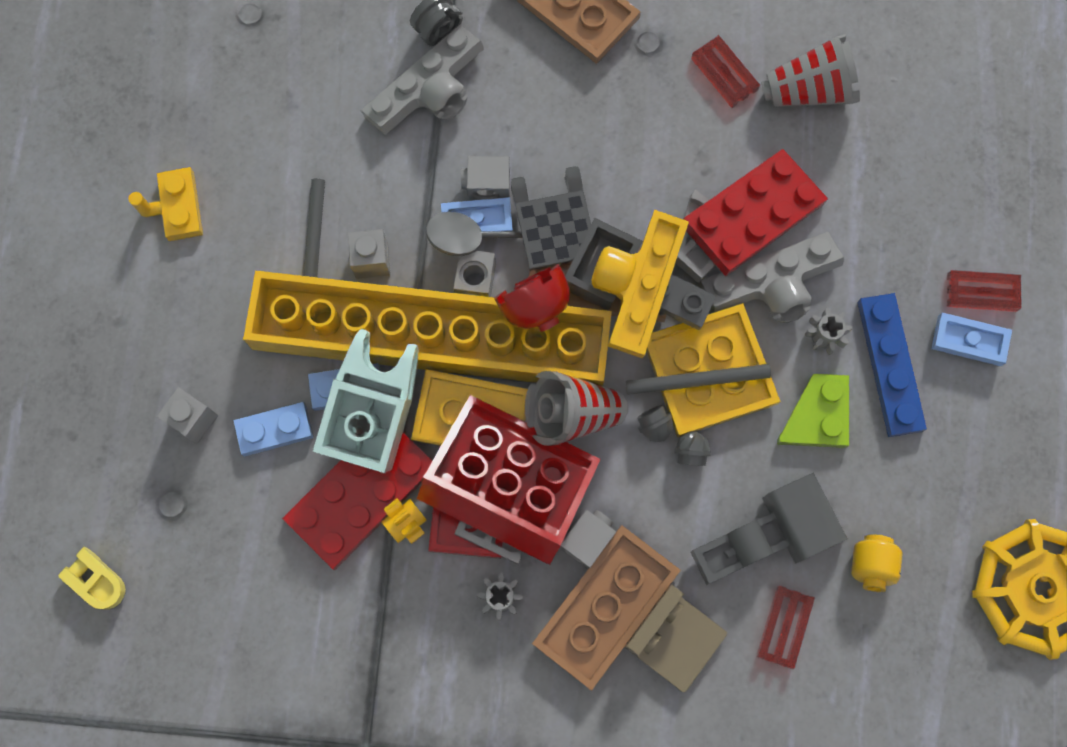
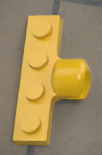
M654 209L638 253L630 254L610 246L605 247L601 251L592 275V285L596 289L616 295L621 300V307L608 347L639 358L644 357L689 221Z

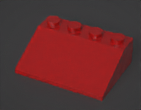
M470 395L426 472L417 499L550 565L565 538L601 459L567 442L558 445H542L533 438L532 435H537L534 427H528L527 422Z

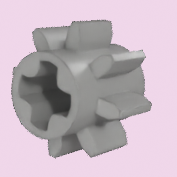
M826 308L822 313V319L813 314L809 322L814 328L808 329L805 333V336L812 337L815 343L812 348L813 350L819 347L826 348L828 355H831L835 350V344L841 348L848 344V340L843 335L848 334L853 328L845 324L843 320L845 313L842 312L839 315L831 314L830 309ZM827 326L828 331H823V327ZM829 331L834 332L835 334L832 337H830Z
M499 573L498 582L491 583L489 579L485 578L484 582L488 587L486 593H477L478 598L486 599L488 603L483 607L482 612L485 614L494 609L497 620H501L502 611L509 610L511 614L516 615V610L512 606L514 600H523L522 595L514 594L513 592L518 581L513 580L510 584L505 583L503 573ZM498 588V590L503 591L507 588L510 591L506 595L509 601L508 604L503 606L499 602L493 605L491 603L494 599L493 589Z

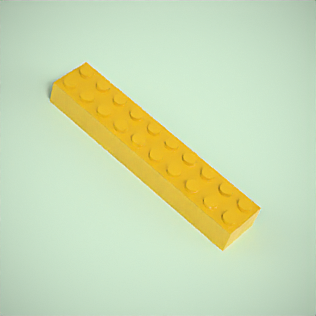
M255 270L243 340L252 350L344 361L357 332L360 329H364L370 332V360L372 364L379 363V365L396 366L404 354L407 345L415 344L418 345L419 349L417 369L421 370L427 369L438 372L537 383L540 379L535 377L539 373L555 371L603 386L612 311L567 306L557 316L560 321L559 324L540 332L538 327L522 329L511 324L502 314L493 297Z

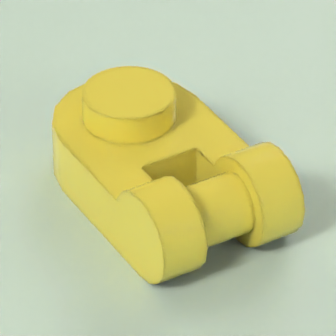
M84 546L76 554L78 559L70 568L66 566L59 573L58 577L92 607L105 610L115 608L122 602L125 596L124 582L94 552ZM88 569H90L94 573L85 582L82 578V575Z

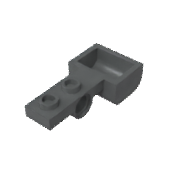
M594 218L565 275L570 292L603 309L609 310L616 295L596 289L592 285V275L601 251L605 247L610 246L630 254H635L638 252L643 241ZM671 274L658 315L666 314L700 330L716 295Z
M814 473L765 495L762 499L770 514L690 551L706 585L786 547L796 564L848 539Z

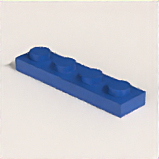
M891 293L860 298L857 304L888 437L924 432L927 430L896 295Z

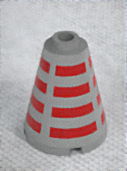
M839 35L766 73L767 80L761 82L765 101L772 100L774 107L853 104L860 102V90L854 91L852 86L853 83L858 82V76L849 41L845 42L846 35Z
M544 371L536 375L535 377L540 379L537 383H530L526 394L525 416L527 426L535 428L537 435H532L538 443L546 446L558 445L618 426L623 423L628 413V403L620 391L555 371Z

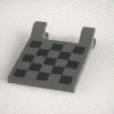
M578 166L566 168L565 182L569 193L530 201L525 179L523 177L511 179V192L530 271L572 262L591 226Z

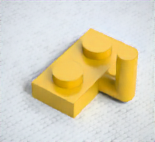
M191 167L156 173L160 201L148 203L139 192H132L129 195V202L141 216L162 215L165 237L168 241L203 235L195 176Z

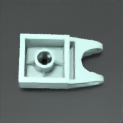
M360 329L349 347L336 379L333 380L313 452L385 473L392 470L411 406L419 349L418 345L408 344L397 365L388 372H381L372 365L370 360V332ZM366 417L367 422L370 424V430L365 431L363 435L361 434L362 427L357 425V420Z

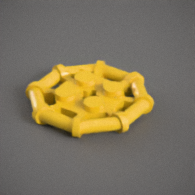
M1027 519L1022 526L992 542L987 540L982 546L984 554L975 590L971 591L972 598H976L998 635L997 640L1002 645L1008 643L1045 655L1049 660L1059 659L1061 653L1067 651V633L1059 636L1056 628L1067 621V532L1040 524L1036 519ZM1027 540L1029 552L1015 559L1007 551ZM1043 540L1065 547L1061 554H1053L1043 549ZM1000 562L1007 566L1006 572L1001 577L1002 587H992L997 563ZM1038 579L1041 582L1048 581L1051 586L1047 590L1049 597L1046 599L1042 595H1037L1035 591ZM1003 596L1013 612L1014 617L1009 622H1007L994 600L995 597ZM1025 623L1043 628V639L1019 631Z

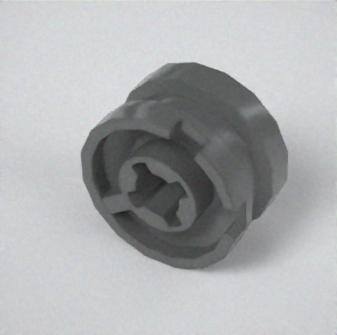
M423 0L411 14L410 25L416 32L421 33V38L427 45L435 46L458 25H461L463 20L461 15L463 13L456 6L452 5L451 0Z

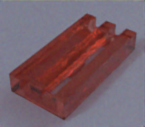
M719 35L692 53L691 59L731 108L735 107L740 100L743 101L748 98L750 93H755L759 90L760 84ZM713 48L717 49V51L727 61L731 68L746 84V87H742V85L732 75L731 70L713 52Z
M950 270L947 273V280H949L947 307L1014 312L1022 308L1021 275ZM958 281L1012 285V289L958 286ZM958 294L1012 298V300L958 297Z
M780 585L777 586L757 658L789 669H795L815 597L803 595L800 592L789 590ZM787 597L790 598L773 655L768 653V649L783 599ZM799 601L803 605L787 659H784L782 655Z

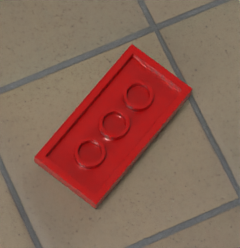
M782 149L684 217L683 220L689 221L686 232L726 277L822 207L828 198L787 152Z
M402 433L392 470L382 473L340 460L282 519L333 570H336L388 517L384 508L395 499L402 503L422 483L433 461L410 438Z

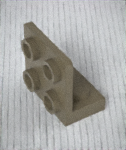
M671 585L624 648L678 690L686 692L725 639L727 632L683 599L684 593Z

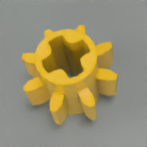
M395 499L384 508L388 517L381 523L397 543L407 538L413 544L425 534L420 526L427 519L411 499L403 505L398 499Z

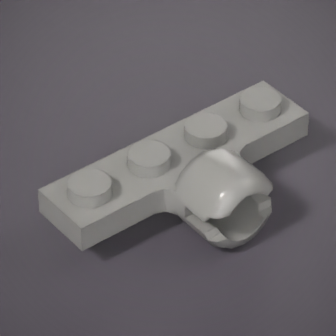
M458 25L362 108L361 111L364 117L384 135L388 134L419 107L427 108L439 119L448 120L454 118L463 110L467 101V92L463 87L464 85L457 81L454 75L484 50L481 40L463 26Z
M825 232L744 263L726 277L722 272L707 277L700 282V288L716 295L711 307L713 312L760 299L765 303L774 320L780 323H789L801 318L810 309L812 297L804 286L803 281L842 266L844 256L829 232Z

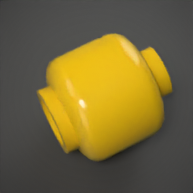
M873 534L866 535L864 540L857 542L854 546L851 575L854 579L863 583V589L872 592H885L886 586L899 582L902 550L894 544V540L890 537Z

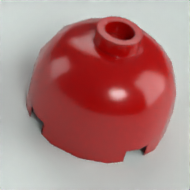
M557 264L552 270L550 267L516 283L514 291L507 294L506 290L495 296L494 299L502 314L511 324L522 329L538 327L540 332H543L560 323L557 316L567 308L570 300V290L566 277L560 265Z

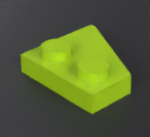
M813 374L790 414L791 416L783 431L780 433L777 445L847 448L849 446V375Z

